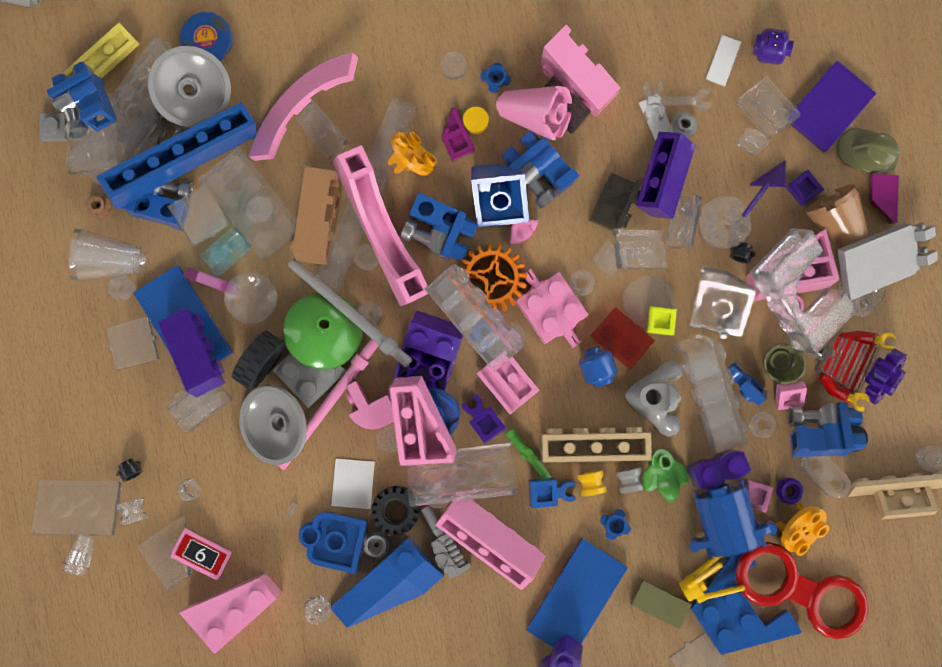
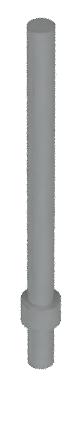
M295 258L290 261L288 267L380 345L379 349L387 356H393L404 367H407L412 362V359L397 347L398 343L391 337L387 338L299 261H296Z

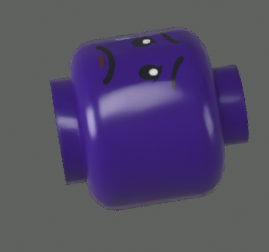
M765 28L761 34H757L753 55H757V60L760 63L780 65L784 62L785 56L791 57L794 41L789 40V32L786 30Z

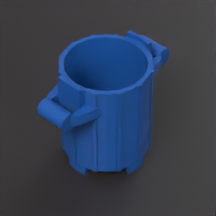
M740 479L741 485L730 486L725 484L724 481L719 486L708 489V492L698 495L697 490H694V500L705 536L692 538L690 549L694 552L706 549L709 559H712L711 556L725 557L741 554L756 549L761 545L766 547L763 536L767 534L774 535L777 532L775 522L771 520L766 523L757 524L749 493L743 479Z

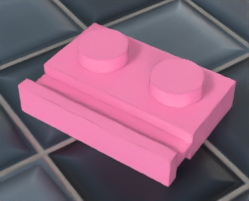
M507 350L477 373L509 414H512L540 391Z

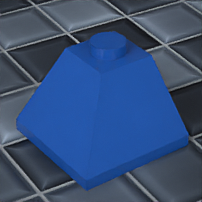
M499 164L471 167V182L478 227L529 222L525 172Z

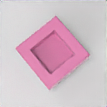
M804 381L777 385L774 402L777 410L789 409V406L804 407L807 391Z

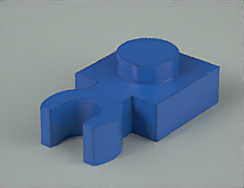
M733 362L727 368L726 374L739 385L741 389L740 394L750 403L753 401L757 406H760L766 400L767 391L749 374H746L736 362Z
M554 477L530 479L529 506L531 508L558 506V498H562L567 502L574 501L576 496L565 494V490L568 487H574L575 483L572 480L566 479L557 485V479Z

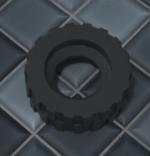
M268 330L263 331L243 352L234 367L231 377L248 390H253L275 366L284 351L285 342Z

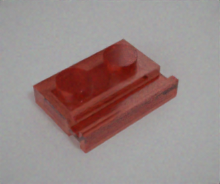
M617 307L612 309L590 335L604 349L609 350L612 356L628 370L635 366L655 342L652 337Z

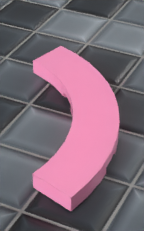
M348 53L332 58L307 72L289 87L264 119L252 144L249 157L254 161L274 159L281 139L287 130L285 126L294 114L298 115L312 101L311 97L320 90L326 91L336 85L353 81L358 57L354 53Z

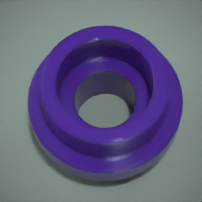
M784 478L776 486V495L785 504H796L803 496V487L794 478ZM791 486L792 493L787 496L785 494L786 487Z

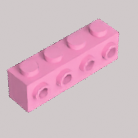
M461 491L435 524V526L520 590L524 589L534 579L546 558V555L540 552L536 546L528 543L513 529L508 528L496 519L492 513L487 512Z

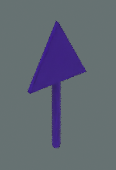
M786 160L750 184L751 186H762V188L742 213L744 218L748 216L768 187H786Z

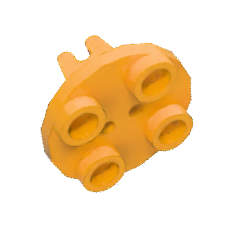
M398 131L391 137V144L395 152L387 163L388 165L397 164L394 173L397 174L406 169L407 171L427 176L433 171V167L437 164L436 158L423 148L421 139L417 134L412 131L408 134Z
M799 503L795 506L799 510L798 513L790 519L787 525L780 520L776 525L782 532V546L789 552H795L798 556H801L808 551L810 545L817 538H822L828 533L829 526L826 524V513L818 506L806 508Z

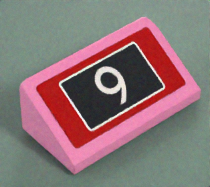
M184 527L170 550V557L218 580L232 551Z

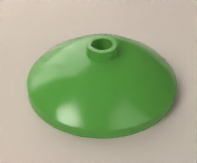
M313 293L299 299L289 309L284 320L283 336L287 349L300 363L314 369H332L345 364L356 354L362 341L363 330L320 293ZM341 297L354 310H356L355 307L349 301ZM321 322H327L329 324V327L326 329L320 328L319 324Z

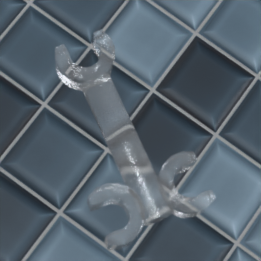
M645 82L642 89L647 105L644 112L645 120L650 119V111L652 110L657 111L658 119L662 120L665 115L663 106L695 105L702 111H706L712 106V103H704L701 100L702 96L710 95L711 90L708 88L700 90L697 95L660 96L664 89L662 82H658L656 92H652L649 89V82Z

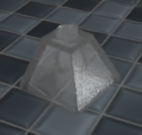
M701 267L689 326L742 337L756 288L728 271Z

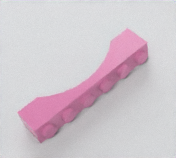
M362 145L337 155L332 163L399 305L403 306L431 293L419 267L405 249L389 218L377 186L373 168Z

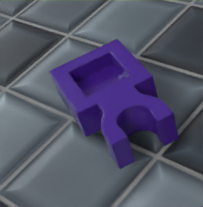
M476 394L473 396V399L477 402L475 408H468L465 402L461 407L467 414L474 417L469 423L483 443L486 444L506 430V427L491 407L486 410L483 409L481 398Z

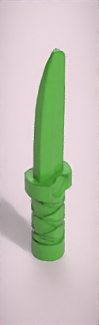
M513 427L505 433V436L521 452L520 457L523 460L527 459L542 478H552L534 454L533 448L531 446L528 447L523 442V439L518 436Z

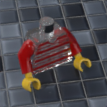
M865 331L842 332L837 337L829 338L826 344L813 340L808 347L807 354L819 359L814 371L819 374V380L828 394L846 403L852 402L854 408L862 412L864 407L856 403L860 399L870 402L868 395L860 391L880 350L876 346L879 344L884 350L891 351L894 347L884 345V341L888 338H897L892 333H884L879 337L877 333Z

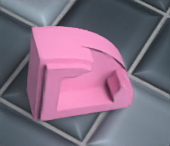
M529 219V222L511 224L510 245L520 244L522 241L528 240L533 235L532 233L537 227L538 220Z
M745 479L744 485L747 487L752 506L766 513L773 487Z

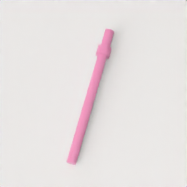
M372 338L360 354L356 353L350 361L352 363L307 422L306 441L346 390V386L353 381L360 370L363 371L370 363L368 359L379 346ZM290 462L277 466L285 470Z

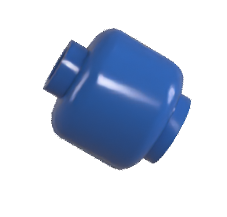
M599 346L585 350V356L579 360V366L586 383L593 384L594 387H601L613 382V377L617 374V367L612 353L606 349L600 350Z

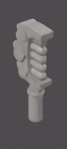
M427 505L422 508L421 512L432 529L431 532L436 537V539L431 541L435 561L440 568H444V572L448 574L449 578L453 579L468 570L471 565L469 562L466 563V559H463V554L460 553V549L457 548V543L454 542V539L435 526L438 518L431 506Z

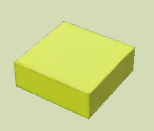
M650 306L646 333L673 336L677 309Z

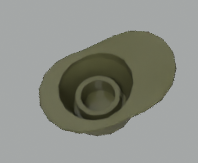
M857 128L849 130L842 135L838 142L839 156L846 165L871 174H889L895 169L901 154L898 143L892 136Z

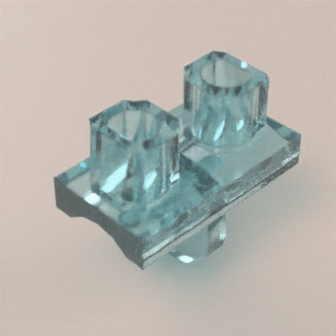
M233 227L218 241L210 245L200 256L210 266L214 276L217 277L251 250L252 244L245 234H241L237 227Z

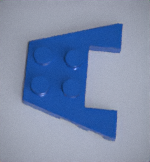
M743 553L731 555L727 560L725 559L714 578L706 584L707 590L703 591L704 594L737 587V583L734 580L736 578L735 571L737 562ZM755 560L750 564L749 569L757 564ZM741 591L707 599L701 603H698L695 599L690 607L721 655L794 636L802 632L786 609L763 624Z

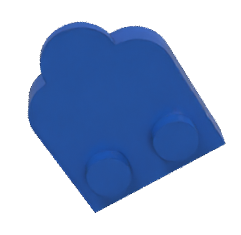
M330 511L322 512L312 522L305 523L300 528L299 540L307 548V557L312 564L356 574L358 573L369 520Z

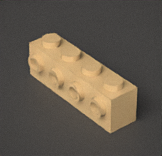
M614 427L599 428L600 433H589V428H573V433H562L561 428L546 429V434H540L541 461L652 460L651 433L642 432V427H626V432H616Z

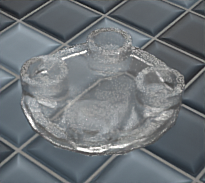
M246 272L237 275L229 281L225 290L224 302L228 312L236 320L243 323L256 324L266 320L273 314L277 305V292L274 284L267 276Z

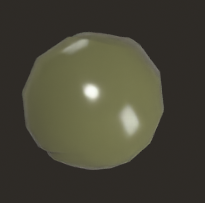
M784 342L772 345L765 351L762 360L765 373L772 380L780 384L797 382L804 376L807 367L803 352L797 347Z

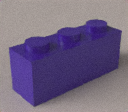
M658 132L636 203L638 208L651 217L674 218L696 147L682 133Z
M184 308L157 322L187 393L197 398L225 383L222 376L225 373L224 368L212 353L215 347L211 339L205 336L202 330L205 324L198 313L194 314L189 309Z

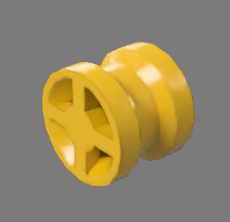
M603 470L577 474V479L582 485L580 490L581 496H592L607 492V488L602 482Z

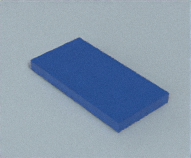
M179 265L133 292L167 349L168 347L157 322L187 308L194 314L198 313L205 324L202 330L205 336L211 339L215 350L212 351L215 359L221 362L234 354L188 278L183 277L184 272Z
M581 538L528 624L526 631L551 647H554L555 643L565 635H569L582 644L628 567Z

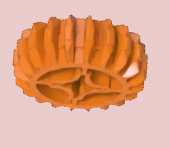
M487 243L486 252H483L482 247L478 245L476 247L478 255H475L470 250L468 251V256L471 261L467 259L461 260L466 269H457L458 274L464 275L463 278L456 279L457 284H465L464 287L459 289V293H469L464 298V301L468 303L474 299L475 302L472 305L474 310L480 303L483 305L482 313H486L487 306H492V313L496 314L498 305L505 312L507 311L505 302L508 301L511 306H515L516 302L512 296L514 295L517 298H522L523 296L517 288H526L527 284L519 282V280L527 278V273H519L518 271L522 270L525 264H515L520 256L516 254L510 258L509 255L512 249L509 247L505 253H501L502 244H497L496 251H491L492 245ZM492 258L488 269L472 270L480 261ZM500 260L509 266L513 279H509L508 276L500 273ZM495 266V278L499 279L497 283L494 281V285H491V289L488 291V279L484 277L486 274L489 276V273H492ZM470 278H474L476 281L484 284L485 291L483 297L473 290ZM512 287L505 296L491 299L495 288Z

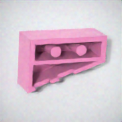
M565 25L544 46L540 64L542 66L541 69L548 78H554L561 84L560 86L566 87L570 91L571 96L579 101V106L585 113H591L596 118L617 96L620 87L600 63L595 65L585 55L588 49L584 44H581L579 47L568 35L572 30Z
M826 229L786 252H782L754 267L746 276L752 302L827 289L839 280V275Z
M422 376L395 378L390 386L400 466L454 462L457 453L456 446Z
M265 572L230 589L189 605L179 614L209 649L216 654L283 592Z

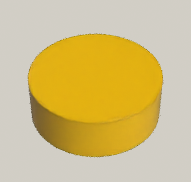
M471 107L464 113L463 124L469 133L480 134L487 129L489 116L483 108Z

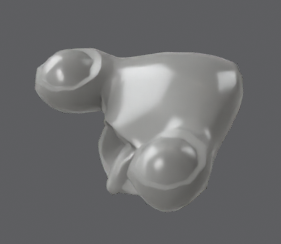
M673 359L663 361L653 373L634 383L625 394L629 405L640 415L650 420L660 434L667 437L677 435L681 429L680 420L675 415L667 414V412L674 411L681 401L677 387L668 383V381L678 380L682 377L683 373L680 362Z

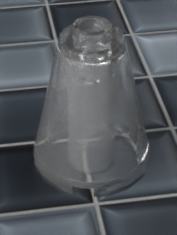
M74 229L73 233L78 234L77 239L71 238L69 269L75 270V276H70L72 281L141 273L142 268L147 267V253H143L142 247L85 229Z

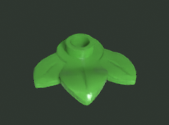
M658 449L652 453V460H648L649 467L643 473L645 491H652L657 488L668 502H673L679 494L680 485L688 484V472L681 462L673 459L669 451Z

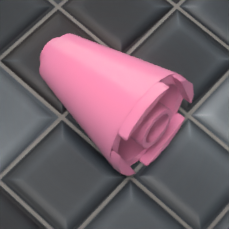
M562 86L504 91L498 97L496 108L501 117L547 139L556 140V137L561 138L568 127L571 112H567V103L572 104L570 91Z

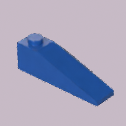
M408 536L339 598L330 609L348 628L425 594L444 574L416 542Z

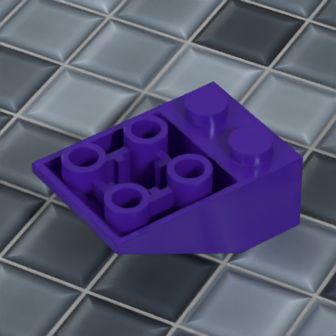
M417 310L410 322L402 351L412 359V362L407 367L398 362L393 381L395 378L422 376L428 389L436 388L445 391L466 327Z

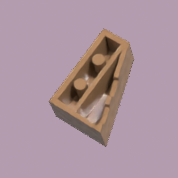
M308 166L304 168L299 209L295 217V235H292L290 240V251H293L296 261L321 265L328 264L342 196L337 171Z

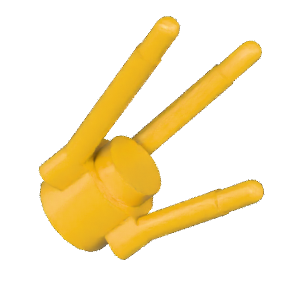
M712 557V559H709L696 571L679 582L687 599L690 602L696 599L698 603L707 599L744 591L745 587L741 585L704 594L703 591L707 590V586L703 580L722 567L720 562L712 566L722 557Z

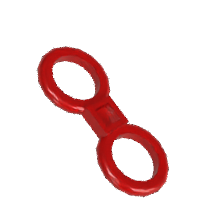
M765 542L766 547L761 545L756 549L744 552L739 558L735 571L737 586L743 585L745 587V590L741 592L753 604L767 607L778 605L784 600L789 599L806 607L808 619L817 632L824 637L836 640L849 638L857 633L865 623L869 610L867 596L862 587L851 578L835 575L825 577L816 583L798 574L797 563L788 550L779 544ZM770 553L782 560L785 565L786 575L784 583L777 591L764 595L755 592L750 586L748 570L755 558L762 554ZM843 587L848 589L855 598L856 608L854 616L844 626L835 628L827 626L819 614L820 599L831 588Z

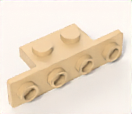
M942 471L925 476L922 473H914L904 478H896V476L890 475L880 480L872 481L869 478H861L853 482L847 490L848 497L874 495L881 520L935 515L938 512V508L931 489L942 488Z

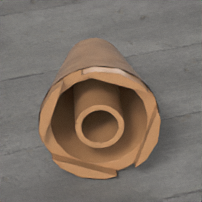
M854 184L834 189L836 193L830 196L824 194L806 208L807 216L821 231L826 229L828 238L838 249L870 237L859 192Z

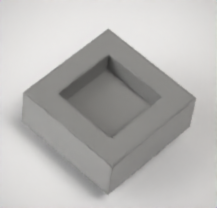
M64 113L39 114V139L41 141H69L64 128L66 123H68Z

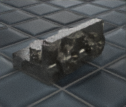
M611 172L588 221L614 233H617L621 227L626 229L632 216L628 211L632 204L636 205L641 181L636 180L634 183Z

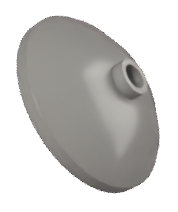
M179 46L167 50L156 59L148 77V92L154 107L165 119L181 127L191 128L225 111L230 100L231 85L224 66L214 55L198 47ZM190 86L193 89V93L188 95L184 92L183 88Z
M273 385L256 388L245 398L240 410V429L249 450L258 459L271 465H282L294 460L302 451L307 435L306 419L298 401L285 389Z

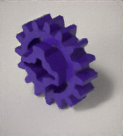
M892 349L885 359L879 357L875 361L864 380L868 383L865 394L868 395L871 403L876 405L884 398L885 394L889 396L894 394L906 374L905 370L902 369L907 359L905 353Z

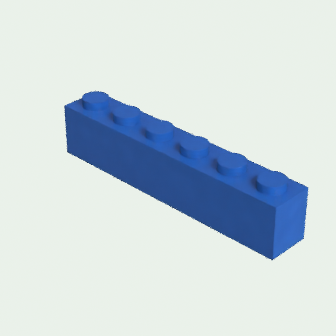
M240 102L96 177L114 208L118 209L256 137V123L244 104Z

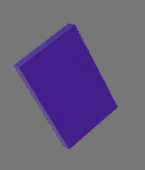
M837 60L788 115L785 121L825 153L877 93Z

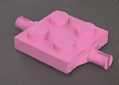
M532 269L525 272L527 273V278L525 279L531 288L527 294L515 302L543 344L545 345L554 338L563 335L571 345V348L580 344L581 341L572 329H574L579 321L587 317L588 313L561 273L558 272L547 280L539 281Z

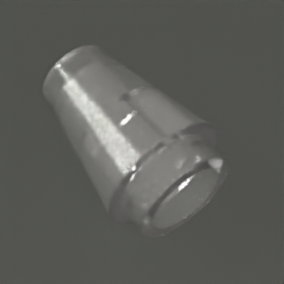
M81 534L78 535L63 561V564H65L64 572L85 576L86 570H90L95 538Z

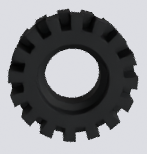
M394 485L393 487L385 488L375 497L371 506V517L375 521L374 525L376 528L379 527L381 532L389 533L390 536L394 534L399 536L409 532L419 518V500L412 491H409L404 486ZM398 500L405 505L406 514L401 520H391L386 515V505L390 501Z

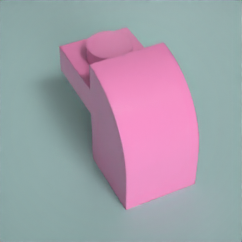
M358 381L346 386L349 390L346 393V397L352 407L357 406L358 408L357 411L349 415L357 425L366 429H379L394 422L392 402L389 395L370 404Z

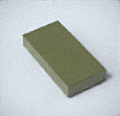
M643 579L631 601V605L681 629L692 605Z

